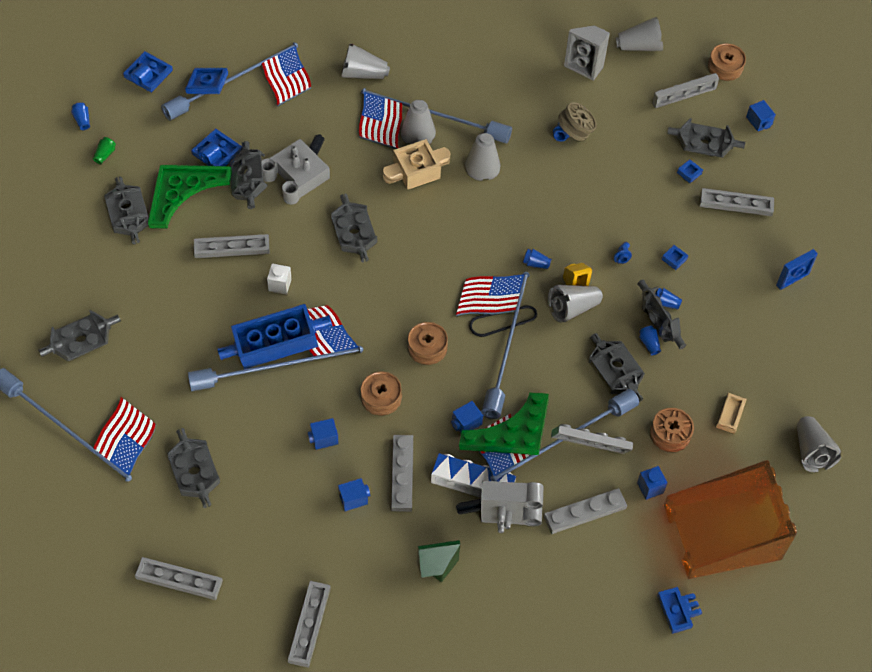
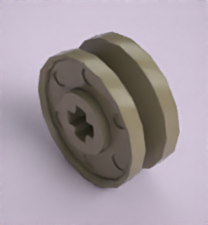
M569 103L565 110L558 115L560 126L575 140H586L590 133H593L597 128V122L592 113L579 103Z

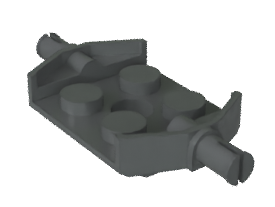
M692 118L679 129L669 127L667 134L677 136L684 151L723 158L733 147L744 149L746 142L735 140L729 125L726 126V129L691 123ZM701 140H707L709 143L705 144Z
M244 141L242 142V151L229 163L232 168L231 190L233 197L237 200H247V208L253 209L255 208L254 199L268 187L264 182L261 156L264 157L265 154L258 149H250L249 142Z
M119 176L120 182L118 177L115 178L116 188L104 196L113 231L118 234L130 235L133 244H136L134 239L136 238L138 244L140 242L138 233L148 226V213L140 187L125 185L123 178ZM125 204L131 205L129 208H122Z
M342 194L340 195L342 205L331 213V219L341 250L357 253V255H360L361 262L364 263V259L367 262L369 260L367 250L377 243V236H375L367 212V205L350 203L348 195L344 194L343 196ZM352 229H357L359 232L356 234H352L349 231Z
M640 280L637 285L642 290V310L649 316L651 322L658 330L659 336L664 342L675 341L679 349L685 348L686 344L681 338L679 317L672 320L670 313L664 309L661 299L654 294L655 290L659 289L658 286L649 288L645 280Z
M89 310L90 315L57 330L51 327L50 344L38 349L41 357L53 352V354H57L66 361H71L108 344L110 326L121 322L118 314L105 319L96 312ZM79 336L86 337L82 342L76 341Z
M597 333L593 334L590 339H592L596 348L590 355L588 362L591 363L592 361L611 388V394H620L627 389H631L636 393L639 402H641L643 397L637 390L645 375L641 367L622 341H602ZM615 361L620 362L622 367H615L612 363Z
M181 428V432L178 429L176 432L180 441L167 455L182 496L199 497L203 508H207L206 502L208 507H210L212 504L208 497L209 493L219 485L220 478L209 452L206 440L187 438L185 429ZM193 467L200 469L197 474L189 473V470Z

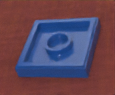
M194 68L185 88L186 94H220L228 76V69Z
M812 249L785 264L776 286L782 290L809 275L818 253Z

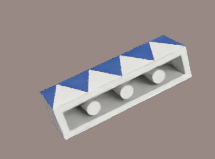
M439 453L431 474V483L481 497L482 481H491L492 473L487 465L481 466L474 464L470 460H460L450 454L443 455ZM509 472L499 478L497 482L515 483L516 476Z

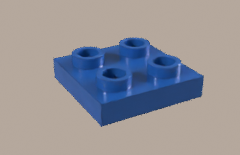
M144 51L123 75L127 80L152 93L173 71V68L166 62Z
M215 129L191 151L192 155L208 166H227L242 151V146Z

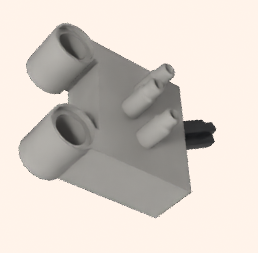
M316 135L310 147L299 139L271 158L262 160L263 179L265 182L274 181L277 178V173L287 181L282 186L285 203L290 205L296 204L299 198L330 179L329 167L317 156L325 141L322 135Z
M482 481L481 499L460 502L456 505V510L460 515L481 511V522L497 523L499 533H503L504 528L509 529L511 524L539 526L542 524L544 486L536 482Z

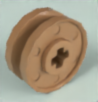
M719 44L711 51L708 69L711 74L716 73L720 80H735L743 72L746 64V55L740 47L734 44Z
M423 322L410 330L408 334V352L414 361L420 364L431 365L441 361L447 354L448 336L442 326L434 322Z
M384 371L374 372L368 375L362 382L360 388L362 404L370 413L379 416L389 415L400 406L402 401L401 383L393 374Z
M665 408L655 415L650 429V436L654 444L660 449L667 452H678L689 444L694 431V423L685 411L678 408Z

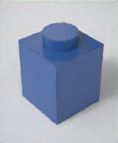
M765 100L749 106L746 117L754 128L760 131L768 129L773 125L776 114Z
M473 401L452 412L451 424L460 433H462V430H474L483 423V414Z
M333 418L310 423L311 431L307 433L309 442L314 443L315 450L339 444Z
M657 466L640 472L637 484L647 500L663 494L667 481L660 467Z
M362 478L338 485V493L344 511L368 505V497L371 496L367 484H363Z

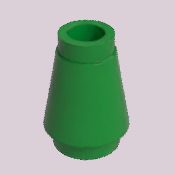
M108 137L100 139L93 161L102 165L115 151L116 143Z

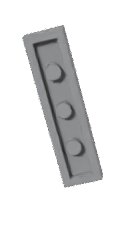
M715 73L680 85H674L664 90L661 89L655 92L652 104L656 109L715 90L719 77Z
M702 188L700 207L772 216L774 212V198Z
M269 234L194 239L195 258L270 254Z
M560 424L552 429L551 438L625 454L633 449V442L626 441L624 437L612 438L608 437L606 433L594 434L590 433L588 429L580 428L577 430L567 424Z
M393 435L392 511L412 512L413 435Z
M618 488L544 514V518L551 534L624 510L627 508V504Z
M142 557L135 574L137 580L213 600L217 599L223 582L222 578L144 557Z
M313 581L309 582L288 657V663L309 668L330 593V585Z

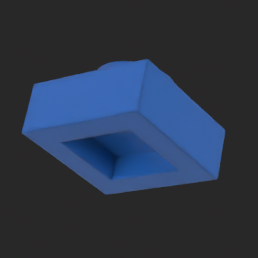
M688 160L677 170V174L689 183L693 182L703 172V169L692 160Z
M673 245L662 256V260L677 270L688 259L689 255Z

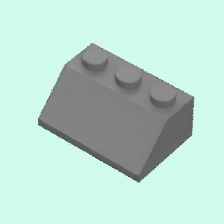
M597 26L571 29L568 35L564 66L594 81L604 67L610 33Z

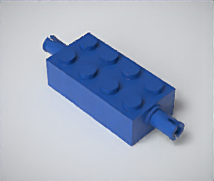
M306 304L231 326L235 339L234 344L217 349L221 360L238 355L243 368L247 369L319 347L315 336L316 331L333 326L329 315L315 320L310 319Z

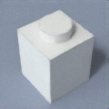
M278 264L271 265L267 278L268 290L270 292L287 295L292 280L291 268Z

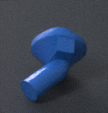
M624 242L618 248V252L614 255L616 263L624 264L631 259L632 254L628 250L630 247L628 242Z

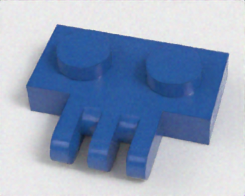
M675 587L658 592L657 594L672 634L691 629L693 624L690 618L702 614L701 609L692 610L699 606L698 601L689 603V601L696 599L694 593L681 596L679 588Z

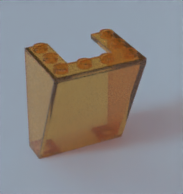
M768 460L667 496L664 507L669 522L673 523L674 520L676 522L685 549L682 562L688 579L783 559L797 534L795 524L791 522L789 507L782 498V488L780 485H777L775 470L770 466Z

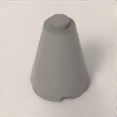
M657 17L620 32L618 37L615 38L617 48L620 47L621 50L663 51L662 35Z
M349 43L341 77L384 79V76L388 77L390 67L387 66L388 62Z
M415 100L410 104L401 127V138L406 144H413L425 139L430 144L436 136V129L428 105L423 100Z
M481 133L476 137L466 158V172L471 178L478 181L488 178L491 180L499 174L501 164L493 136L488 133Z
M555 285L553 288H550L548 293L549 307L552 306L554 312H551L552 316L559 323L566 322L599 305L603 298L602 291L596 286Z
M805 416L801 418L797 423V432L804 469L809 472H819L818 469L823 467L825 470L832 468L841 459L839 446L814 417Z

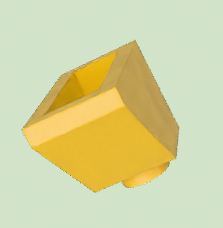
M584 263L568 265L564 268L563 274L565 284L589 286L592 269Z

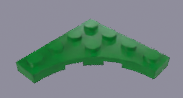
M160 165L148 220L149 228L167 229L174 212L189 197L208 188L230 185L231 166Z
M529 392L526 403L508 420L484 429L462 430L459 450L539 455L549 394Z

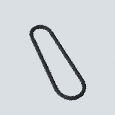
M521 306L519 310L530 308L534 311L535 315L531 319L516 323L515 327L535 320L537 310L533 306ZM484 314L474 317L470 321L469 327L474 335L479 337H485L500 331L510 329L511 325L485 334L476 333L472 328V324L475 320L479 318L497 315Z

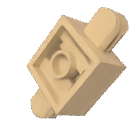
M427 139L393 150V164L384 167L383 179L388 184L402 180L407 190L438 180L441 175V167L450 163L451 153L445 147L433 151Z

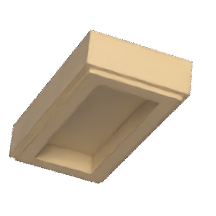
M728 393L716 428L735 434L747 399Z

